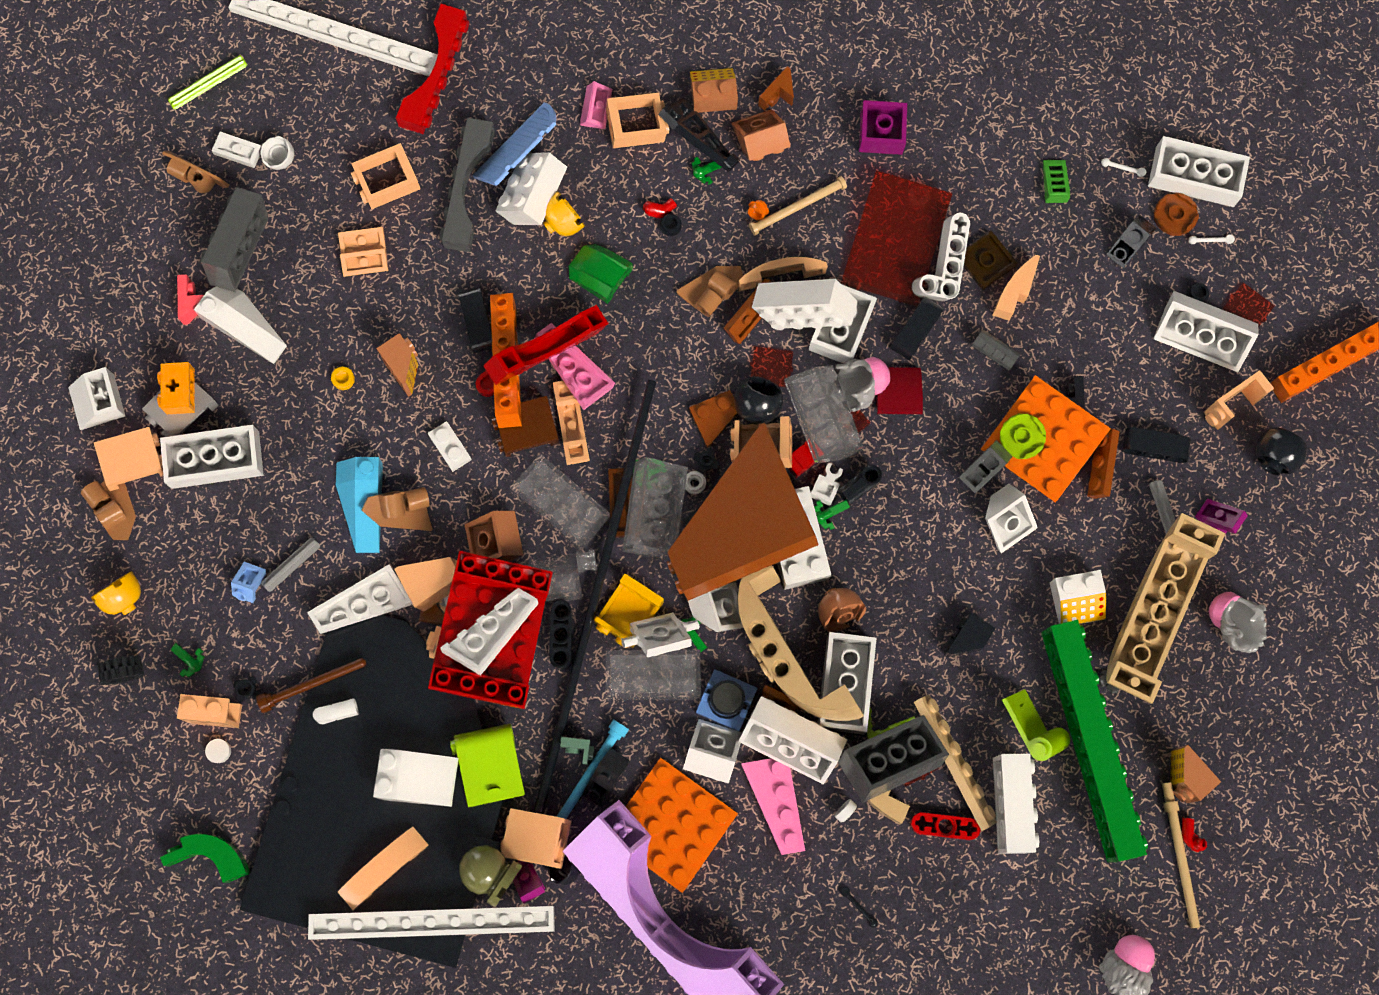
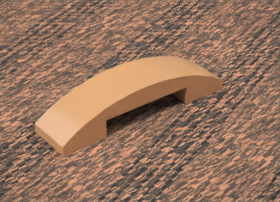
M788 257L773 260L745 274L739 280L738 288L739 291L757 288L758 283L762 282V278L802 270L804 278L826 274L827 262L807 257Z
M564 381L553 382L567 465L590 461L580 404Z
M414 827L410 828L359 870L338 893L354 911L394 873L428 846V843Z

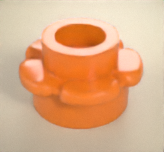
M756 200L749 203L748 214L751 218L762 220L768 215L769 209L765 202Z

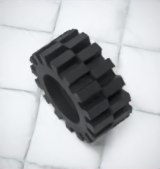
M141 656L114 658L97 665L101 685L121 684L144 676Z

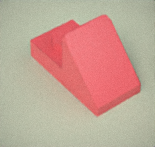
M177 275L178 319L183 325H188L197 316L194 309L204 295H195V283L187 275Z

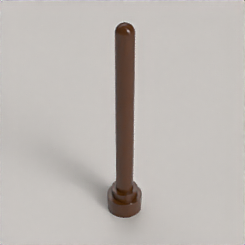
M363 658L357 659L275 694L262 693L256 696L259 709L262 713L271 711L276 706V703L363 668L366 665V660Z

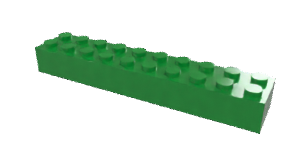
M1078 619L1050 626L1041 632L1107 863L1121 862L1147 855L1146 849H1148L1147 840L1144 835H1141L1139 829L1141 820L1138 812L1134 811L1132 805L1134 801L1131 788L1126 785V769L1119 761L1118 754H1120V749L1117 741L1113 740L1112 737L1113 725L1110 717L1106 716L1104 710L1106 707L1104 695L1099 693L1097 686L1099 684V677L1097 672L1092 669V653L1089 648H1086L1084 641L1086 638L1083 625L1079 624Z

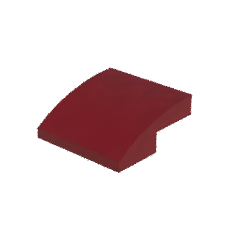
M888 367L890 383L884 391L876 395L877 414H923L921 368Z

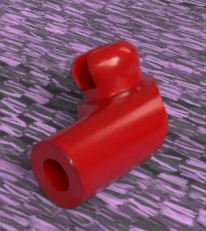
M669 198L663 204L647 201L643 205V211L648 216L663 218L675 209L677 205L672 198Z
M1182 818L1183 842L1195 852L1204 851L1207 848V842L1194 833L1195 819Z

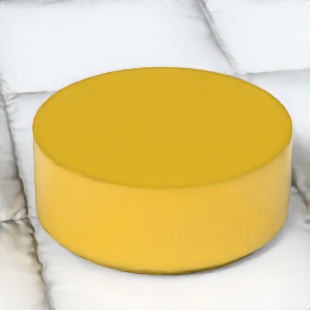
M338 367L332 372L331 381L337 389L347 390L353 386L355 376L349 368Z

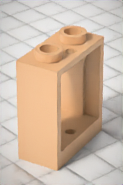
M659 93L607 99L605 109L613 148L654 144L665 141L666 134H669V125L658 115L665 107L664 101H660ZM654 107L658 129L622 133L618 110Z
M401 143L351 163L354 171L351 172L356 185L361 184L363 190L359 191L364 204L369 202L371 209L420 190L418 180ZM397 158L407 180L371 194L362 172Z

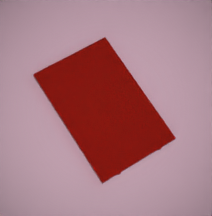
M876 170L841 284L917 307L920 297L913 293L912 284L915 279L928 274L953 193Z

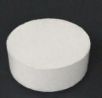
M214 739L207 744L205 754L211 762L223 763L230 757L231 747L222 739Z
M851 799L847 800L835 813L834 817L840 822L846 821L855 811L857 805Z

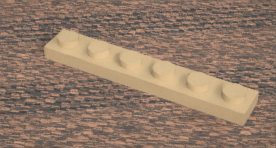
M930 695L914 701L920 715L926 717L949 753L945 763L981 831L997 823L995 812L987 804L982 787L974 780L972 768L964 761L959 744L953 740L950 734L948 723L939 714L937 702Z

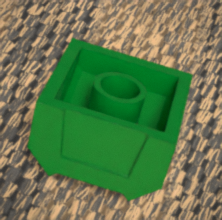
M584 245L569 265V279L608 304L618 287L633 270V263L599 245Z

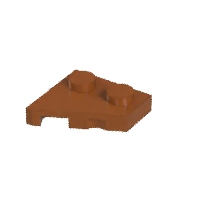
M730 390L689 407L691 416L707 448L713 444V441L738 414L735 410L734 397Z

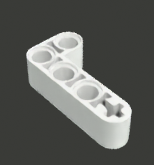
M957 213L945 219L935 275H924L913 281L912 290L916 296L927 297L937 301H947L958 295L970 228V220L966 214ZM951 241L956 245L955 251L950 248ZM947 263L952 266V273L947 271ZM923 281H926V283L928 284L927 291H925L922 287ZM944 285L949 289L948 295L943 292Z

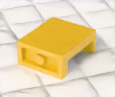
M624 574L609 601L598 617H595L596 629L606 636L608 633L616 637L615 642L622 646L621 638L633 636L630 632V623L653 618L664 603V598L627 574Z

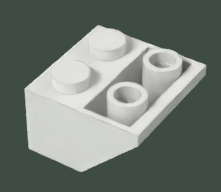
M106 367L84 373L68 387L80 430L125 417L115 376Z

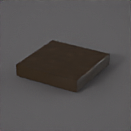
M990 230L966 247L963 267L979 287L985 290L1017 267L1019 263Z

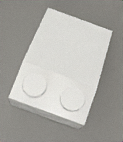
M381 749L373 797L387 801L452 807L459 758Z

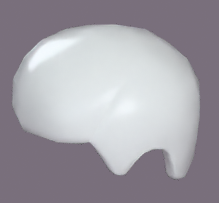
M276 136L269 138L262 144L260 154L262 162L267 167L281 170L286 169L292 163L294 149L287 139Z

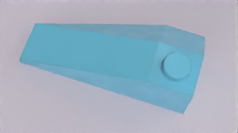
M354 457L337 462L336 488L356 553H380L381 527L361 511L367 497L382 494L383 463L379 457Z

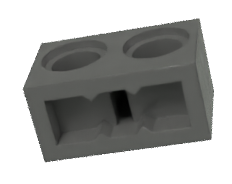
M996 440L959 478L976 493L1013 456Z

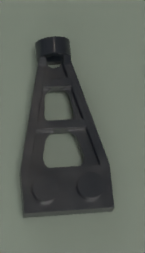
M684 98L664 107L658 114L674 131L718 165L722 166L727 172H730L740 161L734 153H729L700 114L694 111L693 105ZM689 121L693 122L701 133L698 135L694 134L684 124ZM707 139L711 146L703 140Z

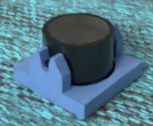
M714 669L696 714L733 730L740 731L757 687Z

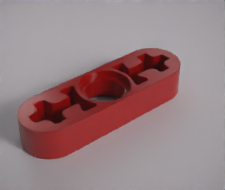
M917 813L910 821L911 829L919 835L973 840L981 832L977 821L973 818ZM920 817H924L925 822L932 823V818H936L934 822L935 833L931 832L932 827L928 826L923 827V831L919 830L920 827L915 825V822L920 820ZM943 819L950 821L952 825L951 831L947 834L942 833L939 829V823ZM956 820L960 821L958 826H967L968 822H970L971 827L975 828V832L967 836L966 831L958 830L959 835H955L957 830Z

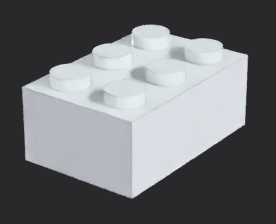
M549 152L528 153L516 165L512 175L509 177L506 189L499 199L496 212L513 225H542L546 216L548 202L556 193L567 166Z
M842 285L857 300L852 325L840 328L828 326L816 329L809 346V351L845 363L850 359H854L877 298Z

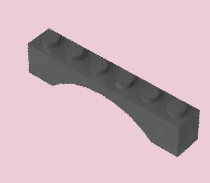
M467 118L466 126L463 125L461 128L462 146L457 148L456 157L459 159L458 165L453 167L452 179H454V184L449 187L448 191L450 204L449 207H445L444 220H446L445 227H441L439 236L445 249L471 252L475 231L466 213L465 191L475 166L492 149L495 135L493 122Z

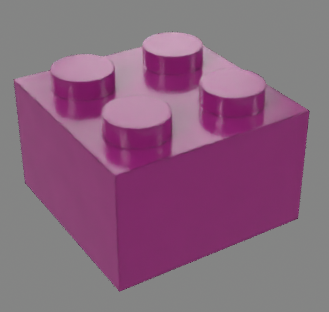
M863 100L860 112L859 152L903 155L906 145L907 103Z

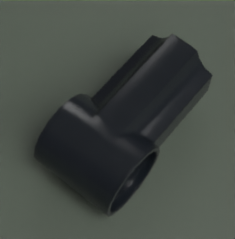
M876 465L866 466L858 475L838 489L840 497L843 501L847 500L849 506H851L867 492L879 485L882 471ZM865 474H874L876 481H868L865 478Z

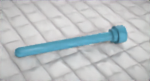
M615 720L611 722L608 727L610 730L608 731L607 739L557 817L567 819L583 794L600 761L609 749L613 747L617 739L620 740L621 737H625L629 731L628 728Z

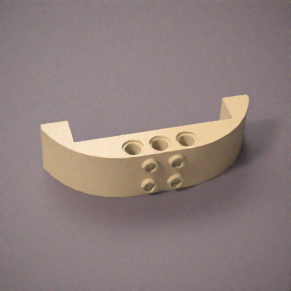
M1183 513L1179 515L1157 549L1118 634L1107 667L1106 681L1108 684L1153 704L1162 681L1157 679L1206 563L1208 559L1217 554L1226 533Z
M771 565L741 578L738 593L739 615L743 628L751 641L748 646L771 682L775 680L785 695L795 705L819 718L834 721H850L864 717L846 685L841 686L822 699L819 698L758 595L781 582L773 566Z

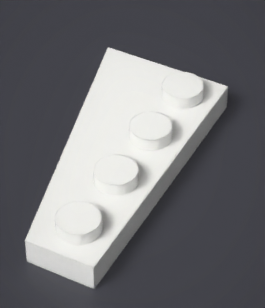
M387 565L307 613L319 633L322 634L413 604L390 565Z
M517 588L496 604L494 610L486 616L483 614L476 620L477 623L468 630L464 629L457 634V638L450 644L446 643L441 647L442 653L481 676L538 605L537 598Z

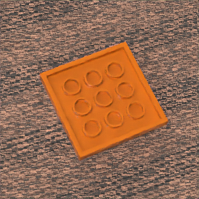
M1035 375L981 450H987L996 440L1001 444L1000 431L1003 424L1010 417L1017 414H1029L1037 417L1046 431V442L1043 449L1036 456L1028 459L1012 457L1004 467L1056 503L1111 428Z
M662 758L658 760L626 805L630 813L651 835L647 853V867L681 893L687 888L738 814Z

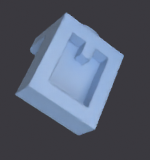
M244 562L231 582L232 595L238 600L253 603L256 599L255 592L266 575V569Z

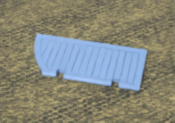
M544 102L472 176L477 180L497 186L509 174L508 170L515 168L543 139L544 133L548 134L557 125L554 109Z

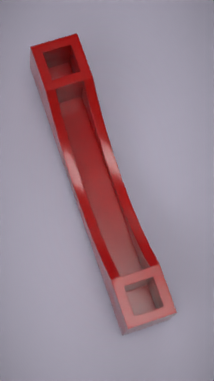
M440 4L434 20L439 41L435 66L423 85L412 94L403 98L396 116L399 127L420 134H424L425 129L431 126L432 111L437 109L439 105V93L441 89H445L447 84L446 75L448 70L452 71L455 59L453 57L455 52L460 51L462 34L466 33L469 28L466 11Z
M595 305L533 340L511 346L496 353L484 365V368L495 385H498L597 335L609 323L599 307Z

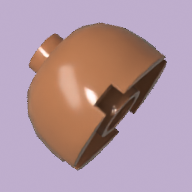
M847 588L829 589L818 605L819 619L828 632H838L850 627L845 623L856 619L858 622L866 612V607L858 594Z

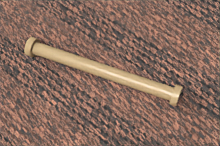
M840 176L836 179L837 181L756 223H749L750 230L755 236L759 234L760 230L839 189H846L847 184L844 178Z

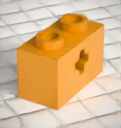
M189 362L161 364V371L157 373L158 384L161 385V394L157 396L158 406L167 415L195 413V369Z

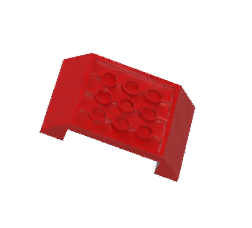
M459 551L428 689L525 709L530 673L553 572ZM517 588L537 598L538 605L481 676L442 653L441 647L446 643L450 644L457 638V634L464 629L468 630L477 623L476 620L483 614L486 616L494 610L496 604Z

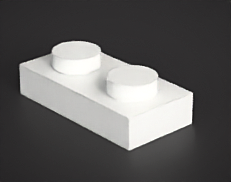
M220 132L212 148V153L255 168L262 147L256 143Z
M447 421L428 432L429 437L452 472L472 460Z

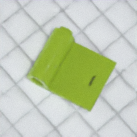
M1025 689L1002 700L1034 759L1038 761L1048 760L1069 746L1070 735L1065 729L1057 727L1047 731Z
M511 723L454 735V740L450 741L452 754H457L459 758L458 762L468 807L525 795Z

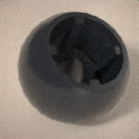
M753 376L743 380L738 385L734 394L736 412L744 421L753 425L767 424L773 421L779 415L783 406V394L779 386L762 377Z
M1273 427L1266 430L1258 438L1255 445V456L1261 463L1262 469L1273 475H1289L1300 469L1305 462L1307 445L1295 433L1283 428Z

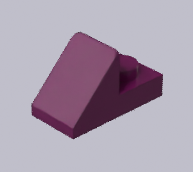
M1207 499L1195 517L1202 523L1224 533L1228 531L1236 534L1248 515L1244 510Z
M518 861L522 867L513 879L520 899L525 904L545 893V887L533 863Z

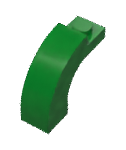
M193 834L181 837L182 848L180 845L166 850L167 854L160 857L163 866L170 867L193 856L204 855L215 863L223 883H230L251 873L246 859L236 846L223 838L212 835Z

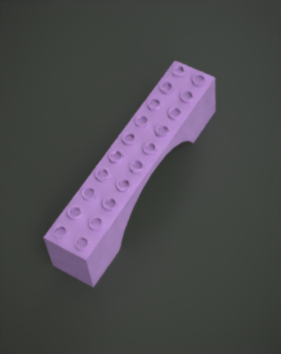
M620 800L597 816L563 850L568 860L584 875V878L600 893L602 899L608 902L616 911L618 917L631 928L634 935L646 945L650 953L661 962L667 972L676 979L688 995H776L783 987V982L751 947L722 949L705 944L685 933L669 918L653 892L648 875L647 853L651 835Z

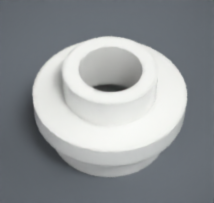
M692 471L684 477L683 485L688 493L699 494L706 487V479L702 473ZM692 480H697L699 482V485L693 487L690 484V482Z

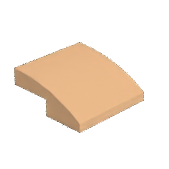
M383 227L338 233L343 277L388 271Z

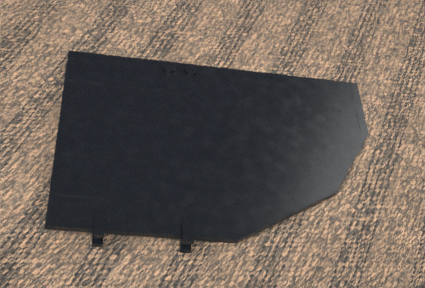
M379 615L326 632L312 678L360 658L366 660V665L363 668L308 690L240 906L241 911L308 928L309 914L473 909L477 894L469 891L462 883L459 874V864L463 855L477 846L488 845L500 851L501 842L493 841L492 839L503 800L468 807L459 762L452 807L387 801L373 797L381 749L458 758L457 754L453 755L450 741L454 740V735L482 730L473 698L428 689L434 659L429 657V650H426V641L406 621ZM350 699L356 700L359 715L326 724H319L313 718V712L318 707ZM414 827L428 843V846L394 873L353 911L338 891L376 855L407 830ZM465 935L349 938V940L456 968Z

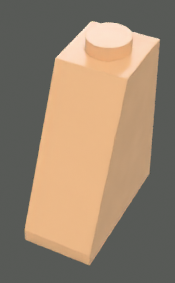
M446 557L398 566L394 570L413 606L425 612L449 595L457 560Z

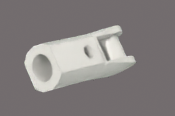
M355 699L318 707L313 712V718L319 724H326L359 715Z

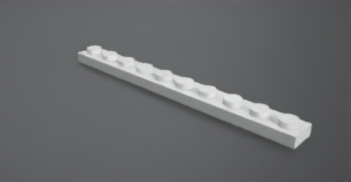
M231 0L228 7L230 12L426 76H430L438 54L272 0Z
M554 906L309 914L308 940L555 932Z

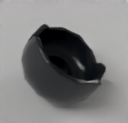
M564 855L562 869L547 867L549 879L559 885H568L576 881L581 873L568 860L566 855Z

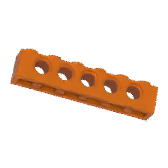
M513 293L490 295L493 356L511 346L518 345L517 314ZM519 374L498 385L494 383L495 417L499 428L522 426Z
M1379 322L1278 376L1270 384L1274 387L1273 391L1279 401L1283 403L1379 350Z

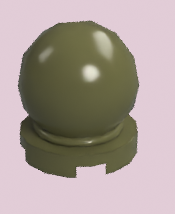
M484 845L474 847L463 855L459 864V874L462 883L469 891L478 895L488 894L490 898L487 903L495 908L522 865L514 860L510 866V864L506 863L504 855L498 849Z

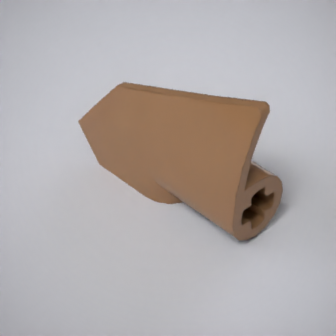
M171 151L162 152L163 155L172 158L168 163L167 173L185 183L190 182L197 192L207 193L213 188L215 183L223 188L229 187V184L221 178Z
M716 266L678 289L677 294L702 314L710 317L724 299H729L737 290L739 280L743 277L741 266Z
M94 481L85 486L81 491V495L92 508L93 513L113 540H129L136 515L126 484H118L119 489L113 491L108 489L105 481L101 484L98 481Z
M425 487L404 492L392 491L369 496L361 509L380 527L432 531L427 512L429 497Z

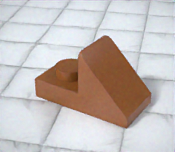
M788 66L759 96L758 106L764 111L769 106L773 107L780 97L791 106L793 105L794 95L791 69Z

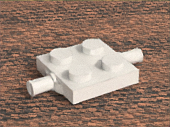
M674 613L630 623V632L633 636L621 638L623 648L638 645L647 657L657 656L690 647L691 637L687 632L699 629V623L697 620L684 623L677 619Z

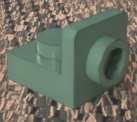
M561 737L560 747L565 749V753L579 754L580 750L584 751L583 765H588V761L593 760L595 746H590V740Z

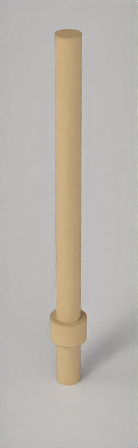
M1163 783L1162 787L1166 802L1163 805L1165 812H1168L1190 928H1198L1200 923L1177 813L1179 805L1178 801H1175L1172 783Z

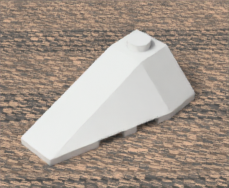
M214 287L205 293L194 309L202 320L273 364L287 347L245 293L239 289L233 292Z

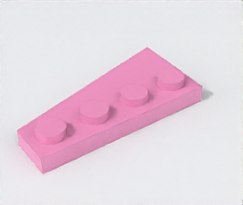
M552 323L536 333L535 338L556 327ZM576 346L549 358V361L583 410L613 389L615 382Z
M772 758L741 763L781 855L805 851L790 767Z

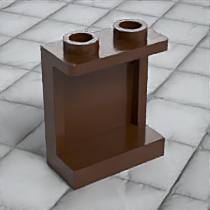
M547 396L521 402L522 426L499 428L496 417L491 418L494 430H499L501 438L497 439L500 452L505 451L506 457H511V453L548 443L551 446L560 444Z

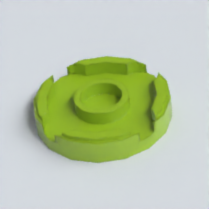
M1017 414L1010 417L1003 424L1000 431V442L1014 458L1028 459L1036 456L1043 449L1046 442V431L1037 417L1029 414Z

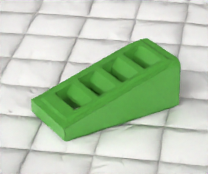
M1044 160L1045 203H1067L1070 199V187L1066 161ZM1049 166H1060L1061 170H1050ZM1050 174H1061V177H1051ZM1051 182H1061V184H1052ZM1052 189H1062V191L1053 192Z

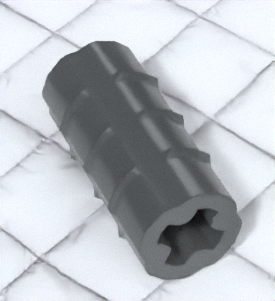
M984 329L972 344V347L1008 371L1020 356V353Z

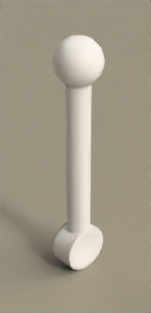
M1104 158L1101 161L1104 167L1109 165L1137 173L1139 177H1143L1146 174L1145 168L1135 169L1111 162L1108 158Z
M1233 235L1212 238L1190 236L1188 241L1190 244H1195L1196 242H1226L1231 244L1235 238Z

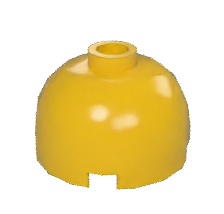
M557 191L547 204L546 221L543 224L550 233L555 231L559 235L566 237L574 235L583 229L585 224L584 222L578 223L577 219H581L566 199L560 200L558 198L561 193Z
M131 571L94 594L91 599L101 611L107 614L115 615L122 612L123 615H126L136 608L134 603L140 598V584Z

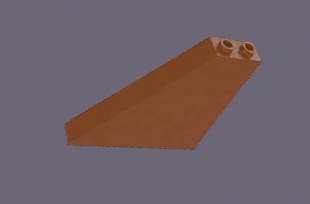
M765 423L759 425L667 552L670 561L667 562L672 575L676 574L678 578L675 581L676 588L679 594H685L688 601L819 545Z

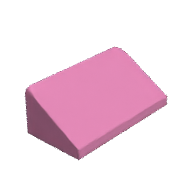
M595 81L587 85L580 120L581 126L599 129L606 128V102L608 98H611L613 89Z

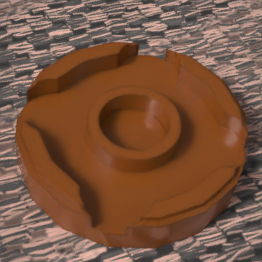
M1182 193L1163 196L1157 202L1154 209L1156 225L1164 233L1171 236H1181L1189 233L1199 219L1196 203L1189 196Z

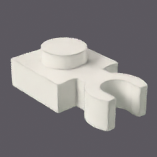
M831 463L827 464L824 469V476L819 474L811 491L813 499L821 500L822 503L828 506L831 505L840 486L835 481L840 478L843 472L840 468L837 474H832L830 472Z

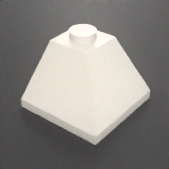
M1007 484L990 497L985 519L999 552L1002 553L1038 527L1025 494L1011 484Z
M736 582L726 584L689 600L688 603L693 618L715 632L743 628L739 615V590Z

